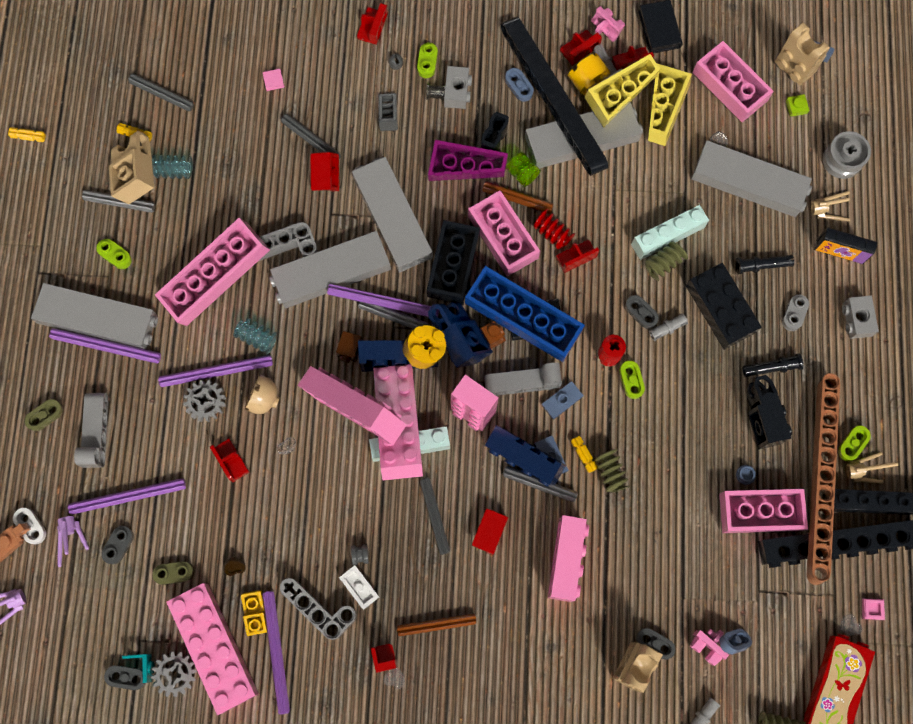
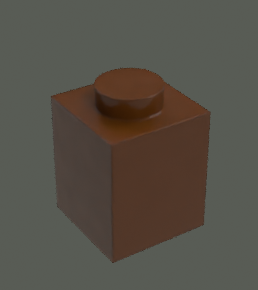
M345 331L342 332L336 350L339 360L350 363V361L356 362L359 353L358 341H362L361 336Z

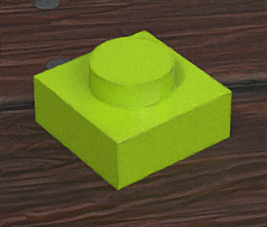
M805 94L787 97L786 104L790 117L808 114L810 110Z

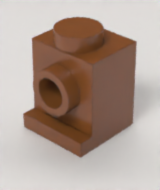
M495 321L481 328V332L491 349L506 341L503 336L505 333L502 327L497 325Z

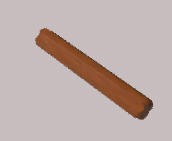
M487 181L482 188L483 192L491 195L501 191L506 200L542 212L549 209L548 214L551 213L553 204Z
M467 614L398 625L397 633L398 636H406L475 625L476 616L475 614Z

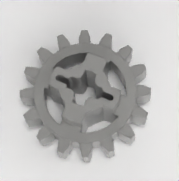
M200 380V385L197 386L193 383V389L187 388L189 395L183 396L187 400L183 405L189 407L186 413L191 414V418L196 419L198 417L199 422H202L205 418L207 422H210V417L218 419L216 414H223L221 407H226V404L222 401L227 398L225 395H221L224 390L222 388L218 389L219 385L217 383L212 385V382L208 380L205 384ZM212 391L216 393L217 399L212 397ZM207 398L209 401L203 404L201 401ZM193 403L198 405V412L194 409Z
M170 651L169 657L162 654V661L155 660L158 666L151 667L155 674L151 675L150 678L156 680L152 686H159L158 693H162L165 690L166 697L170 695V692H172L173 697H177L178 692L184 695V688L191 689L192 687L189 682L196 680L192 677V674L197 672V670L191 669L194 665L193 661L187 662L189 659L188 655L182 658V652H178L175 656L174 652ZM173 660L170 666L166 668L163 667L165 663ZM181 663L185 665L187 674L181 669ZM175 669V672L178 673V676L172 678L169 675V672H172ZM160 675H163L166 680L165 686L160 680ZM181 680L184 681L180 686L174 688L176 683Z

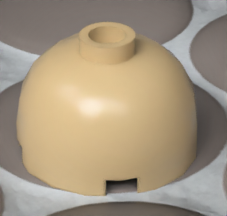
M260 374L253 386L249 397L250 400H247L244 410L254 414H264L271 407L276 408L280 399L277 397L278 389L276 384L268 377Z

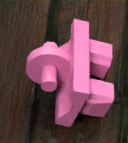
M600 6L591 19V22L597 26L595 33L601 34L603 32L614 42L623 30L625 23L622 20L615 21L612 18V11L609 8L603 9Z
M709 629L707 634L712 637L710 639L701 630H696L693 634L695 637L690 644L692 649L697 653H700L705 646L711 650L704 659L712 666L719 663L721 659H727L729 654L716 644H720L719 640L724 634L723 631L719 630L715 633Z

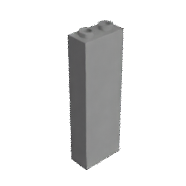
M631 102L604 128L593 111L580 115L602 151L638 142L643 134L642 125L637 121V111L635 107H632ZM556 121L526 129L525 140L535 170L578 158Z
M706 141L691 180L796 217L800 212L803 213L807 204L805 198L809 196L812 190L810 185L812 178L710 141Z
M386 157L376 158L365 166L360 165L352 171L353 179L398 272H403L432 259L433 252Z
M374 231L270 269L272 276L269 279L272 286L277 287L278 293L275 295L278 303H283L286 309L327 294L329 284L346 287L389 271L391 267L378 232Z
M45 283L42 285L31 317L37 324L141 349H147V346L151 344V333L153 327L155 328L158 323L157 314L152 309Z

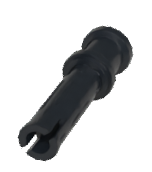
M752 256L748 259H741L739 257L735 260V269L737 274H742L749 271L757 273L760 269L793 267L794 260L791 259L794 256L768 258Z
M797 353L791 357L780 356L774 361L743 365L742 371L746 378L777 371L787 373V370H803L804 365L801 354Z

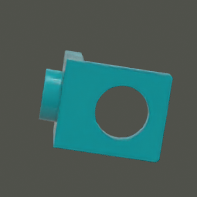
M152 654L122 656V659L142 658L143 683L152 682L150 676L154 674V671L151 670V667H155V663L152 661Z

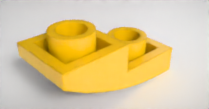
M262 590L242 593L241 600L246 635L252 636L267 633Z

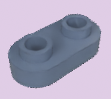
M509 69L505 75L506 84L518 100L523 102L529 101L533 96V86L520 69Z
M743 629L727 632L719 640L721 649L731 655L745 651L752 645L751 637Z

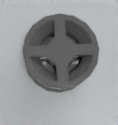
M367 544L358 547L351 545L353 565H357L360 562L369 564Z

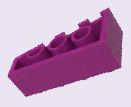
M435 140L428 179L429 181L504 177L508 153Z

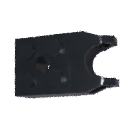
M767 375L756 377L755 381L749 383L747 387L748 403L751 410L748 412V417L758 450L781 445L791 439L792 429L790 424H787L785 418L786 409L784 405H781L773 381ZM759 380H766L768 382V389Z

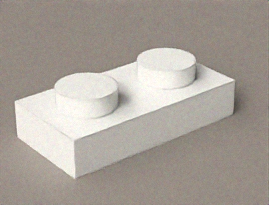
M355 565L339 577L363 610L379 598Z

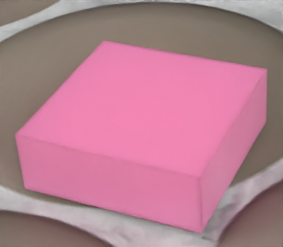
M280 69L262 72L267 91L284 88Z
M862 599V619L885 620L884 599Z

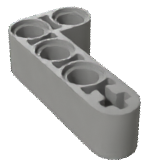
M304 222L260 236L265 244L270 243L272 245L269 248L270 251L259 261L299 247L302 257L318 252L310 227ZM301 231H307L304 236H299L298 234ZM289 237L287 242H281L282 238ZM308 247L313 248L309 253L304 252Z
M547 363L538 369L488 374L484 376L485 388L496 396L557 389L562 384L560 364Z
M86 393L84 396L81 447H76L74 453L75 464L82 468H103L105 465L108 421L107 393Z
M287 578L280 584L281 593L328 639L335 640L341 637L357 618L356 610L350 606L341 607L332 616L294 579ZM294 583L293 589L299 594L296 596L293 592H286L288 589L287 584L292 585ZM303 596H307L310 601L309 605L305 608H302L299 603ZM347 609L351 610L353 614L349 621H345L342 618L343 611ZM318 610H321L324 614V618L320 622L314 620V613ZM332 624L338 627V633L335 636H330L328 633V628Z

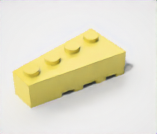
M651 54L588 89L584 98L603 128L658 74L660 68Z
M657 63L660 70L655 77L648 141L666 146L689 89L692 74Z

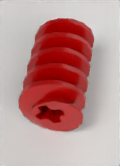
M546 209L537 218L534 229L540 228L539 233L541 235L545 234V239L551 238L550 243L552 245L556 243V249L565 247L573 239L575 233L569 236L570 228L563 230L565 224L562 223L558 226L559 219L552 220L554 214L552 213L547 216L546 214L549 209Z
M615 334L605 337L598 349V357L601 364L610 367L615 366L620 361L626 351V344L623 338Z

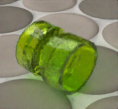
M524 152L514 156L506 166V169L512 176H517V181L523 187L531 184L541 172L534 163H530V159Z

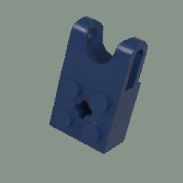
M452 302L447 306L444 304H434L429 308L428 317L433 326L444 333L446 350L456 368L478 364L493 353L475 320H470L459 302ZM453 308L456 309V315L452 313ZM437 309H439L442 318L436 316Z

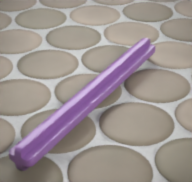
M329 284L327 290L328 295L428 317V310L431 307L425 304L335 284ZM437 309V311H436V316H437V317H438V314H439V309Z
M52 328L49 337L54 340L144 361L159 363L161 359V354L158 352Z
M271 355L164 375L160 376L158 381L161 387L272 366L273 360Z
M181 478L68 504L69 514H77L185 489L186 483Z
M267 591L263 593L277 707L278 713L282 715L289 713L290 707L275 596L273 591Z

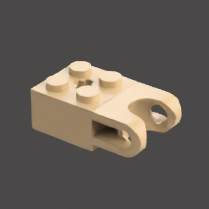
M804 22L792 31L775 60L778 67L784 70L792 81L797 82L800 86L817 71L830 49L824 41L818 44L812 40L809 34L810 28Z
M137 131L130 136L127 148L118 144L111 149L112 164L109 165L111 197L126 204H131L154 188L150 140L144 133Z
M630 642L612 679L633 691L644 693L650 682L649 678L652 672L656 670L663 654L645 644Z

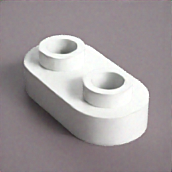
M28 508L18 509L13 515L14 524L17 526L20 523H27L31 528L23 536L25 541L35 545L42 543L46 537V530L35 513ZM28 515V520L24 522V516ZM38 531V537L34 538V533Z

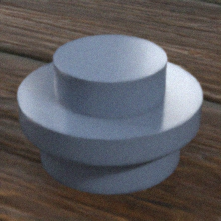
M743 465L737 469L736 478L741 484L749 485L754 482L756 472L751 466Z

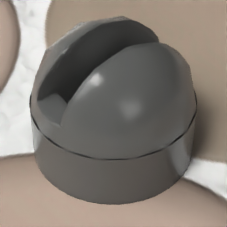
M395 53L390 56L389 66L392 69L398 70L403 66V58L400 54Z

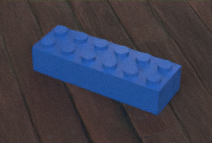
M487 266L483 268L465 296L466 305L561 362H564L585 326L583 323Z

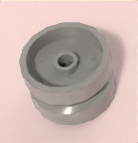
M852 131L842 132L832 140L824 151L822 159L824 168L836 178H851L868 162L871 156V148L869 142L861 134Z

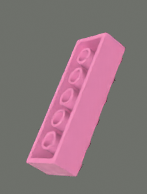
M238 218L161 288L155 296L177 323L188 326L267 254L270 249L247 222Z
M412 365L373 368L377 403L379 404L382 401L391 407L389 411L393 410L402 416L400 420L406 424L394 445L378 437L382 479L392 480L423 476Z
M312 366L309 367L297 386L322 404L394 445L406 427V424L400 420L402 418L400 414L393 410L390 412L391 407L382 401L378 404V400L369 394L365 397L363 391L357 387L352 389L353 386L343 380L340 383L341 380L335 375L330 374L328 376L329 373L321 367L318 370Z
M202 583L167 601L166 603L216 714H223L259 695L209 584Z

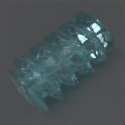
M152 155L153 174L156 178L161 176L168 178L169 176L171 179H174L177 176L178 179H182L184 176L185 179H189L193 170L192 157L189 156L188 161H186L185 156H182L181 161H179L177 155L174 156V160H171L170 155H167L166 160H164L163 155H160L159 160H157L156 156Z
M247 318L246 321L241 320L237 324L233 336L240 338L242 342L246 341L248 345L253 344V347L255 349L259 348L261 352L266 351L268 355L276 343L277 332L270 335V328L264 332V325L256 328V321L250 325L251 318Z

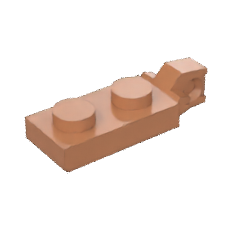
M20 523L16 527L12 525L0 534V563L23 544L24 539L22 536L31 530L27 523Z

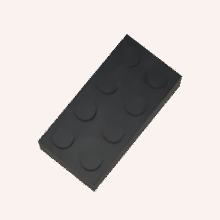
M443 220L428 282L427 297L447 302H459L461 305H464L480 236L479 227Z
M723 262L691 278L686 284L687 290L723 350L752 336L762 328Z

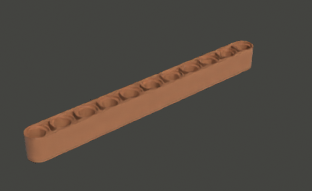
M833 373L826 374L817 385L807 557V579L813 585L824 583L831 575L840 379ZM825 382H829L832 387H828ZM824 400H828L831 405H827ZM823 418H827L830 424L826 423ZM822 436H826L829 442H825ZM821 454L827 456L828 461L823 460ZM820 473L825 474L827 480L822 479ZM819 492L824 493L826 495V499H822L819 495ZM818 511L825 514V519L819 517ZM817 530L823 532L824 539L817 535ZM816 550L822 552L823 559L816 555ZM815 570H819L822 573V579L816 577Z

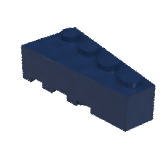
M405 340L358 341L361 371L373 372V368L410 364L403 354ZM438 362L429 368L438 367Z
M498 425L495 426L485 444L489 448V453L496 457L499 455L506 458V463L513 467L515 465L521 467L523 473L530 477L534 475L539 478L538 481L547 487L549 485L555 486L566 467L564 463Z

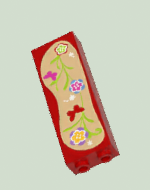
M842 634L829 637L803 719L805 724L854 723L875 655V651L870 650L869 645L858 641L857 644L850 642V638Z

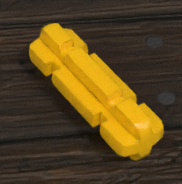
M122 123L117 125L116 132L118 134H126V136L130 137L135 132L140 131L148 136L150 141L152 140V133L145 130L143 132L142 129L132 126L127 127L126 124Z
M10 127L8 132L10 138L15 139L19 137L22 140L44 142L46 134L43 131L35 132V130L22 128L18 130V128Z
M577 436L571 440V444L574 448L576 447L575 451L582 463H585L587 472L591 473L598 466L595 461H592L593 457L586 445H583L582 438Z

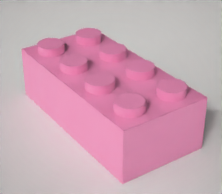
M724 41L696 63L692 72L741 122H744L763 106L774 92Z
M501 191L468 208V218L474 227L480 228L481 238L507 277L539 259V248Z
M465 375L451 393L452 414L459 420L463 418L469 422L468 426L473 430L477 431L479 429L483 431L496 413L499 397Z
M804 489L724 491L719 494L722 533L790 532L808 529Z
M562 515L559 519L548 591L549 599L573 602L580 596L581 585H578V579L582 577L584 565L580 564L581 558L585 557L587 545L583 543L589 533V525L586 524L587 519Z

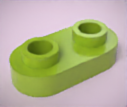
M425 43L420 47L417 70L422 78H431L435 74L438 49L433 43Z
M103 239L97 244L98 254L118 269H126L130 266L132 262L130 254L110 239ZM108 245V249L103 250L104 246ZM123 256V259L118 260V257Z
M634 361L624 362L620 367V376L625 394L631 399H638L645 391L640 368ZM626 369L632 370V374H627ZM631 387H635L637 392L633 393Z
M857 426L851 429L838 448L839 456L845 461L856 459L870 441V431L864 426ZM856 434L861 436L860 440L856 438ZM846 448L850 450V455L846 454Z

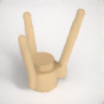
M850 191L811 201L812 215H817V219L826 218L849 222L850 218L827 215L825 213L829 212V205L849 201L850 198H836L849 195Z
M878 452L859 460L850 461V464L846 465V473L849 479H853V482L883 484V480L863 478V476L866 475V471L894 467L899 464L898 462L872 466L860 464L881 456L882 452Z

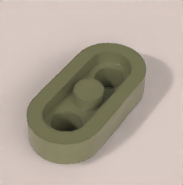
M54 399L45 401L26 415V427L32 431L44 429L62 415V404ZM56 407V411L51 413V409ZM39 419V424L35 425V420Z
M188 562L161 564L153 570L152 576L154 581L161 585L183 583L192 579L194 568ZM181 568H185L186 572L181 576L179 571ZM161 571L166 573L164 578L159 576Z

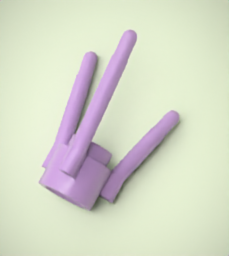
M66 516L57 520L58 567L62 566V544L64 546V553L67 555L69 553L67 535L74 534L75 529L85 549L89 550L87 541L80 529L79 521L75 522L73 516Z
M21 589L0 593V598L5 597V600L0 601V606L6 604L9 609L14 608L0 619V625L16 612L24 609L23 605L27 601Z

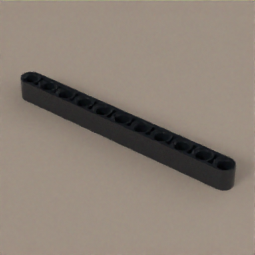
M517 16L502 22L501 30L586 172L592 176L608 169V161L520 18Z

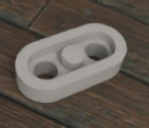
M799 294L789 300L782 319L783 327L786 330L796 331L802 326L809 307V301L805 296ZM797 301L802 302V306H799ZM791 318H795L796 323H793Z

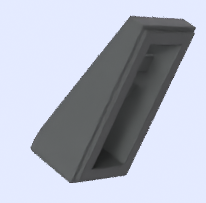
M378 94L380 131L398 130L397 94Z

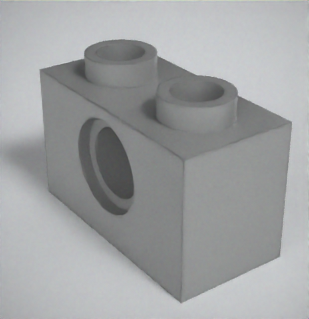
M447 66L444 107L466 109V102L470 103L471 91L467 90L468 86L472 85V75H469V68ZM460 86L462 89H456L455 87Z
M872 295L851 297L843 303L842 313L846 316L847 323L845 327L850 339L873 337L879 332ZM856 314L861 316L862 321L856 318Z

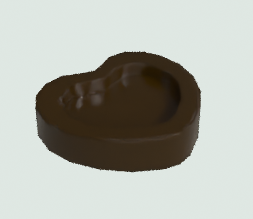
M238 558L228 559L224 566V571L228 576H233L236 573L241 574L246 570L244 561Z

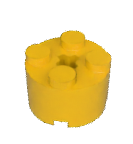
M595 53V56L591 54L577 64V70L573 71L572 69L568 73V77L580 94L585 96L588 89L610 75V70L600 56Z
M418 326L406 338L403 344V354L413 367L427 369L435 365L446 351L445 335L433 326Z

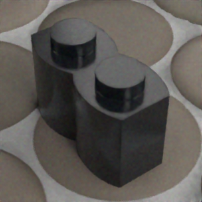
M497 111L491 116L489 127L482 135V149L499 151L501 140L507 134L509 116Z

